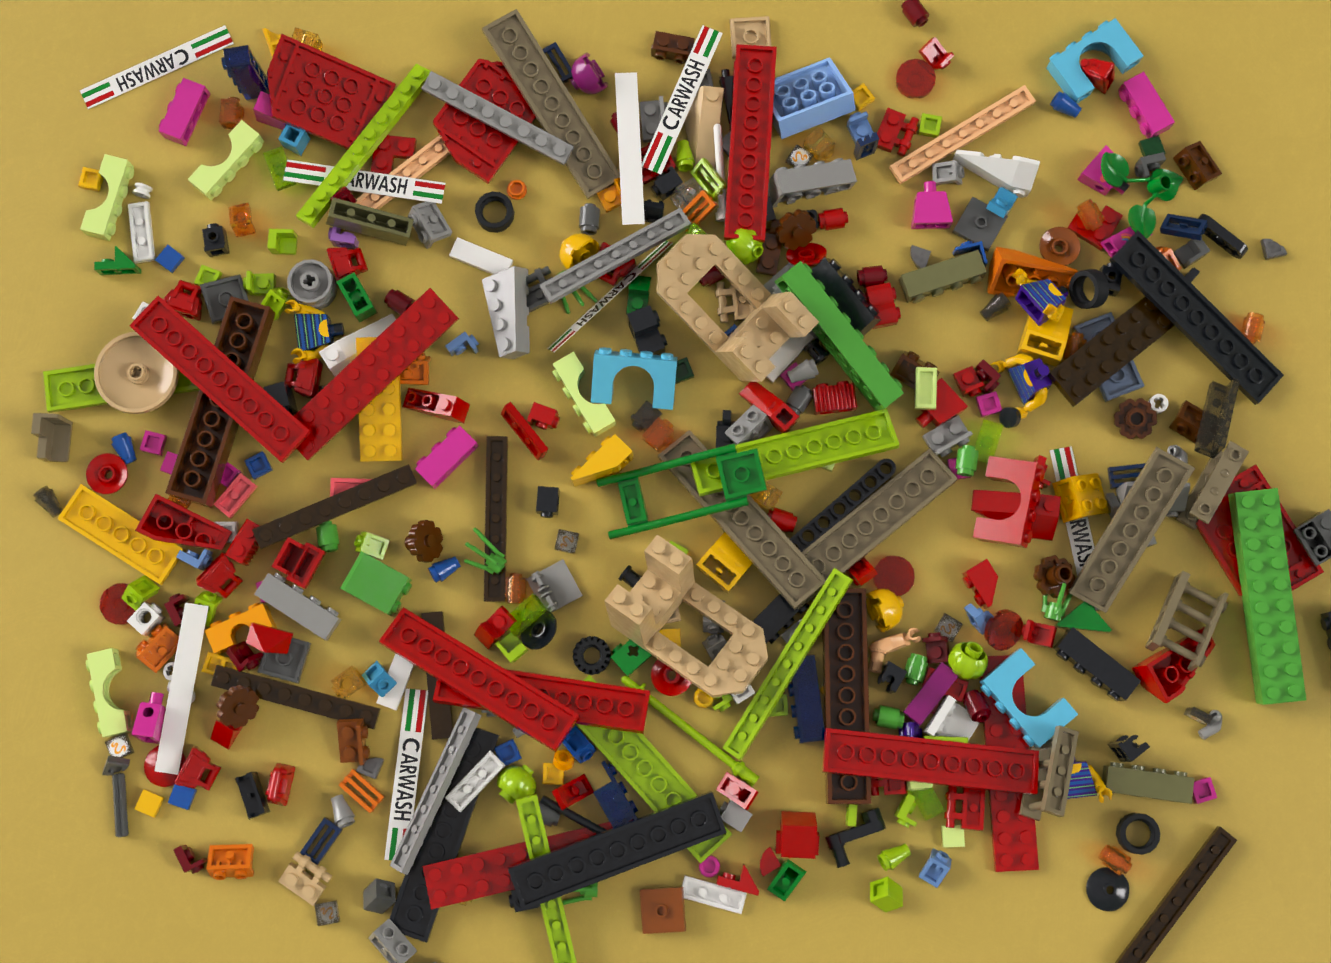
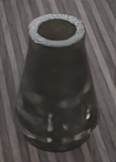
M1002 292L998 295L995 294L984 309L980 311V314L988 321L1009 310L1008 307L1011 306V303Z
M48 486L41 488L33 495L35 502L50 513L53 518L63 511L53 489H49Z

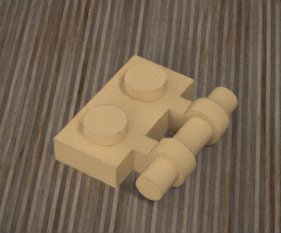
M724 282L716 283L717 290L715 294L719 303L717 313L720 316V322L728 323L729 314H734L735 322L744 321L754 311V307L732 284L731 288L725 289ZM732 296L733 306H727L726 297Z
M297 851L292 859L299 863L298 866L291 862L278 882L314 906L327 887L320 880L322 879L328 883L332 875L322 865L319 867L312 862L309 856L302 855ZM305 868L314 873V877L304 871Z

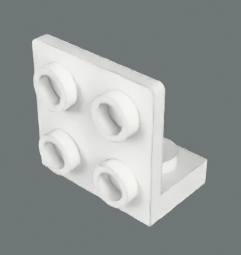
M947 695L940 703L923 732L929 736L967 737L969 741L979 722L972 721L967 710L955 702L956 699Z

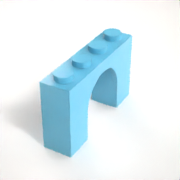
M1115 18L1110 22L1108 20L1104 21L1098 26V30L1087 32L1081 38V41L1070 43L1064 52H1057L1049 58L1050 62L1046 69L1063 92L1076 103H1079L1090 96L1095 88L1080 67L1079 58L1081 54L1091 50L1101 51L1111 58L1122 74L1139 64L1144 55Z
M606 347L595 350L591 403L611 404L616 374L625 367L638 366L645 369L653 379L652 408L673 410L678 357H673L674 355L671 353L653 355V352L641 351L640 354L632 353V350L621 349L620 352H616Z
M1019 648L979 681L982 685L980 688L986 696H992L996 701V708L1002 714L1006 713L1009 716V723L1016 730L1020 729L1025 735L1023 737L1024 741L1030 747L1040 748L1054 736L1056 726L1064 727L1078 713L1065 698L1058 699L1038 716L1026 715L1016 707L1012 697L1014 684L1035 665L1025 651Z

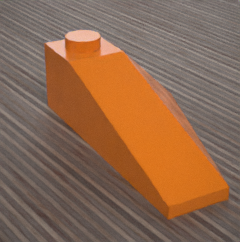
M996 247L989 264L987 292L988 294L1011 297L1017 294L1021 286L1016 283V279L1012 277V274L1018 268L1023 269L1030 280L1041 281L1049 279L1057 288L1065 286L1068 290L1071 278L1078 270L1014 249Z

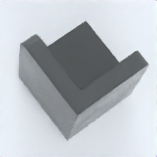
M1202 238L1201 240L1191 239L1187 244L1177 249L1174 255L1183 268L1186 269L1210 252V249Z
M376 878L363 891V907L366 911L383 914L396 902L394 882Z

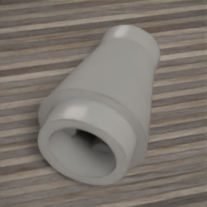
M806 359L787 372L791 383L812 379L819 374L813 359L809 361Z
M343 795L331 798L335 824L339 828H345L355 823V815Z

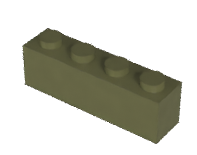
M333 197L326 225L406 246L410 238L414 219Z
M979 250L902 274L899 283L906 302L913 301V303L923 301L926 296L932 295L936 297L943 294L944 290L947 289L954 291L962 288L963 284L969 282L976 284L983 280L982 278L987 271Z
M1110 762V766H1103L1102 780L1106 788H1109L1112 793L1192 804L1194 778L1187 777L1188 773L1174 771V775L1166 774L1165 769L1153 768V772L1145 771L1144 766L1132 765V768L1129 769L1123 768V763Z

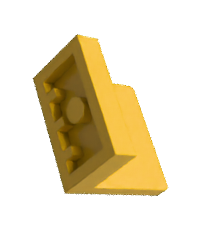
M1098 473L1072 476L1052 483L1055 495L1061 496L1060 513L1063 523L1109 512Z

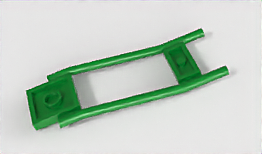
M735 443L596 479L598 487L618 482L628 527L608 531L610 539L749 505L747 495L767 490L758 449L737 453ZM716 457L726 502L648 522V515L638 477Z

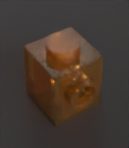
M658 417L642 435V439L659 452L663 446L668 447L674 440V430L672 429L674 426L667 419L661 420Z

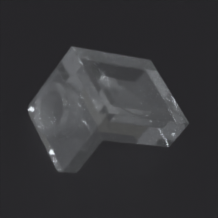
M693 177L677 186L670 199L676 207H681L683 210L703 188Z

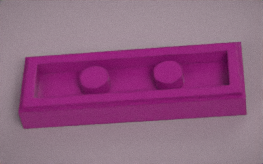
M941 662L903 713L920 726L958 676L951 668Z

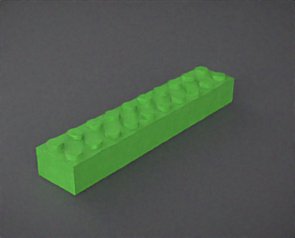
M1278 488L1228 494L1256 703L1266 705L1305 701L1306 692Z

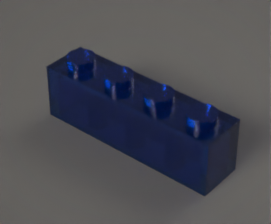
M248 45L223 49L224 57L221 58L223 68L227 70L229 78L233 79L234 85L238 87L239 93H242L246 100L258 98L260 91L269 94L267 76Z
M809 655L805 657L793 676L791 684L788 685L789 697H793L794 705H790L791 716L796 718L797 725L793 727L794 738L798 739L799 743L823 741L825 738L815 655Z

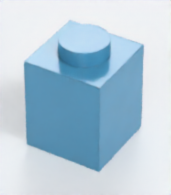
M286 124L278 138L284 148L300 156L310 141V137L305 130Z

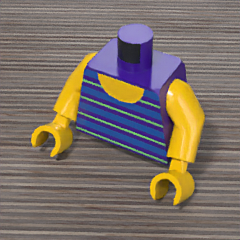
M1018 268L1012 274V277L1016 279V283L1021 286L1015 300L1038 326L1049 319L1054 322L1059 321L1064 312L1063 305L1068 296L1067 288L1065 286L1057 288L1049 279L1041 281L1030 280L1027 278L1026 272Z
M1018 354L1005 359V362L998 360L990 365H998V373L1005 371L1006 367L1009 368L1008 373L1023 405H1025L1024 407H1015L1019 410L1021 419L1027 417L1028 411L1032 412L1046 402L1048 389L1052 386V381L1047 376L1049 368L1043 364L1042 359L1033 360L1029 355Z
M1074 757L1067 799L1097 796V793H1099L1098 799L1101 803H1104L1103 795H1107L1112 800V791L1106 788L1102 778L1095 769L1087 764L1086 761L1076 762Z

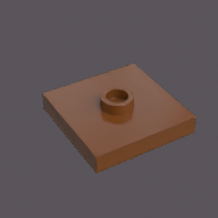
M683 887L640 889L643 934L686 931Z

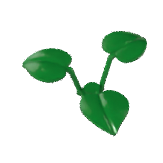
M1105 152L1101 160L1103 177L1113 187H1120L1123 181L1126 183L1148 182L1147 190L1153 195L1143 203V206L1134 205L1131 207L1128 213V222L1134 232L1139 231L1146 239L1149 238L1156 225V215L1152 209L1147 208V205L1157 197L1162 201L1172 200L1177 194L1184 178L1170 170L1156 169L1148 178L1128 179L1126 177L1129 174V165L1121 155Z

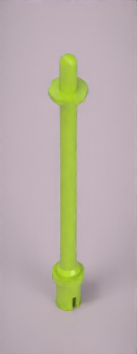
M628 676L621 678V682L629 688L644 690L646 687L645 683L639 686ZM650 694L649 704L728 765L733 772L732 775L740 777L750 787H753L760 776L746 767L745 762L735 761Z

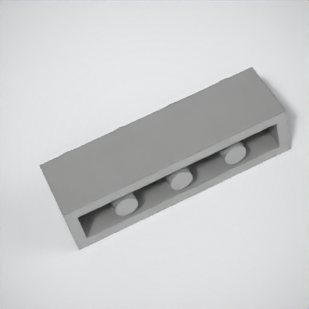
M268 573L254 595L328 641L342 620L337 617L339 612L331 607H328L326 610L320 606L321 601L312 595L309 598L302 594L304 592L303 589L295 584L292 587L285 583L287 579L280 574L275 573V575Z

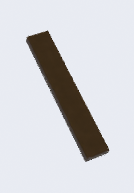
M443 611L421 613L422 619L445 632ZM426 673L432 740L449 738L453 731L451 705L433 702L437 679Z

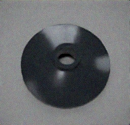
M538 610L528 616L521 628L522 643L532 650H538L548 645L557 629L555 616L548 610Z
M1099 868L1087 880V897L1096 908L1103 911H1115L1121 908L1129 897L1128 881L1120 871L1114 868ZM1108 886H1112L1113 892L1111 894H1108L1106 891V888Z

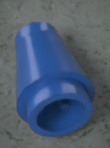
M1060 91L1057 92L1050 103L1053 110L1074 118L1078 116L1082 109L1065 92L1061 93Z
M127 432L111 438V445L126 464L137 460L131 436H128Z
M454 556L433 563L428 570L433 580L437 583L438 581H444L461 566Z

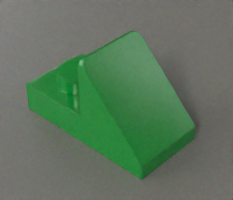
M115 246V261L113 259H102L101 262H94V270L100 275L141 274V269L117 246Z
M637 276L629 283L626 315L648 306L651 277Z
M787 859L783 862L767 890L783 901H786L807 871Z

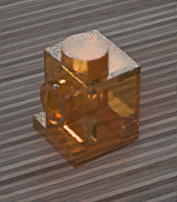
M237 97L221 99L219 122L224 129H234L241 119L244 118V108Z

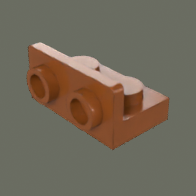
M364 718L338 720L337 731L340 763L359 762L360 766H364L366 760L370 758V747L366 746L365 739L368 738V726L364 725Z

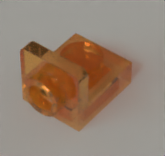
M249 203L229 207L230 225L236 237L255 234L256 230L252 223Z

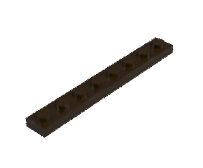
M487 436L485 537L505 555L504 559H506L508 437ZM485 544V553H486L487 555H489V556L491 555V553H493L494 555H496V554ZM506 564L499 574L494 572L492 575L484 570V602H506Z
M408 464L254 528L252 531L260 549L285 540L287 537L290 538L416 485L417 482Z
M216 665L211 686L229 690L230 687H236L237 685H242L245 688L250 687L255 691L259 699L337 720L364 718V725H367L370 729L376 728L381 710L377 707L247 672H239L238 670Z
M1220 826L1215 828L1115 963L1147 962L1236 843V838Z

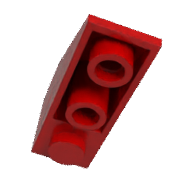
M750 382L739 393L751 406L755 405L764 412L773 427L781 434L788 432L799 419V415L785 402L758 382Z
M408 388L402 407L464 424L470 404L456 396Z

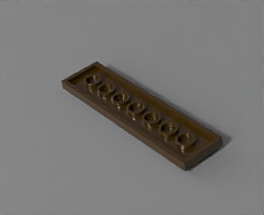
M1144 297L1049 372L1047 376L1072 407H1074L1175 325L1150 300Z

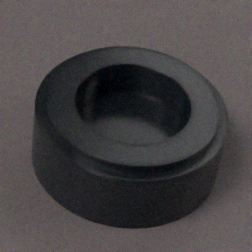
M1015 407L1004 408L999 415L1000 423L1006 428L1018 426L1021 421L1019 410Z

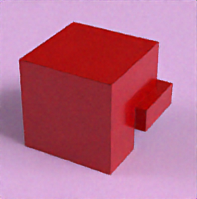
M287 537L271 567L288 575L287 580L306 589L326 552L308 542L303 545Z
M781 811V830H776L775 853L781 854V857L816 859V856L819 855L820 834L817 832L815 812Z

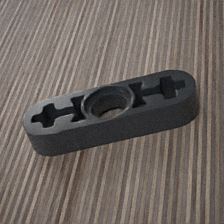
M1201 214L1197 218L1207 220L1208 227L1205 229L1204 234L1233 257L1241 259L1248 251V247L1244 242L1210 216Z

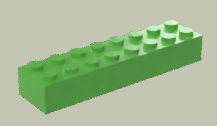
M798 262L775 280V284L782 293L792 292L819 321L812 331L875 411L885 409L904 394L901 390V383L896 378L893 379L888 373L890 370L884 362H879L876 358V351L870 345L867 346L863 341L864 337L858 329L854 330L847 314L841 313L837 308V301L832 296L829 297L824 291L825 286L818 279L815 280L812 276L811 268L806 263Z

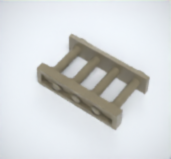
M1229 441L1224 451L1215 449L1188 496L1185 511L1179 513L1175 520L1192 530L1197 528L1196 522L1198 519L1209 524L1249 451L1232 441Z
M1182 571L1173 580L1145 648L1154 651L1158 647L1164 646L1191 660L1187 670L1193 671L1197 667H1201L1206 660L1205 651L1221 613H1224L1228 606L1226 600L1229 594L1225 592L1216 599L1192 587L1188 582L1191 574ZM1188 593L1213 606L1210 616L1182 603L1180 599L1182 594ZM1179 610L1206 624L1203 633L1200 634L1175 621V618H1173L1175 611ZM1172 628L1197 641L1198 645L1195 652L1167 639L1165 635L1167 629Z
M1059 725L1055 727L1054 737H1051L1040 748L1032 746L1031 750L1039 751L1038 794H1023L1019 815L1040 821L1042 812L1057 817H1064L1079 735L1078 731Z

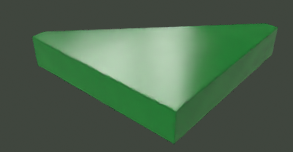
M1085 601L1066 615L1061 622L1056 624L1057 627H1074L1075 629L1110 632L1112 630L1096 610Z

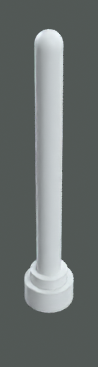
M715 124L713 130L716 171L725 181L722 128L720 124ZM726 189L722 190V195H718L719 208L715 212L716 221L718 222L725 221Z

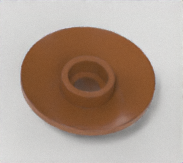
M1054 227L1043 234L1039 250L1045 260L1067 266L1077 259L1080 253V241L1077 235L1070 229ZM1055 246L1061 247V252H1057Z

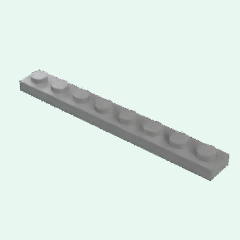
M432 71L421 88L424 92L564 166L574 149V146Z
M680 207L540 284V289L548 302L552 304L690 228L691 222Z
M463 707L391 861L390 866L400 873L408 875L413 866L419 849L482 716Z

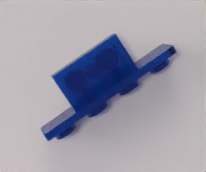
M601 762L611 782L593 793L612 827L625 824L632 819H638L635 814L638 812V809L633 800L628 802L624 795L628 791L622 781L618 783L614 775L617 772L612 763Z

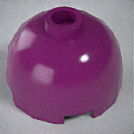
M586 52L575 60L572 65L571 74L573 79H571V83L576 90L581 89L586 94H597L606 89L608 83L603 82L604 73L595 59L589 60L590 54Z

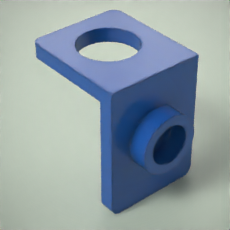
M972 241L960 244L961 246L955 247L952 252L953 256L979 250L984 266L986 267L988 264L982 241L976 243Z

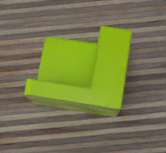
M269 229L267 248L272 254L295 255L298 235L293 229Z
M510 632L501 641L495 642L496 646L512 664L529 651L514 632Z
M888 876L870 882V902L884 912L903 907V889Z

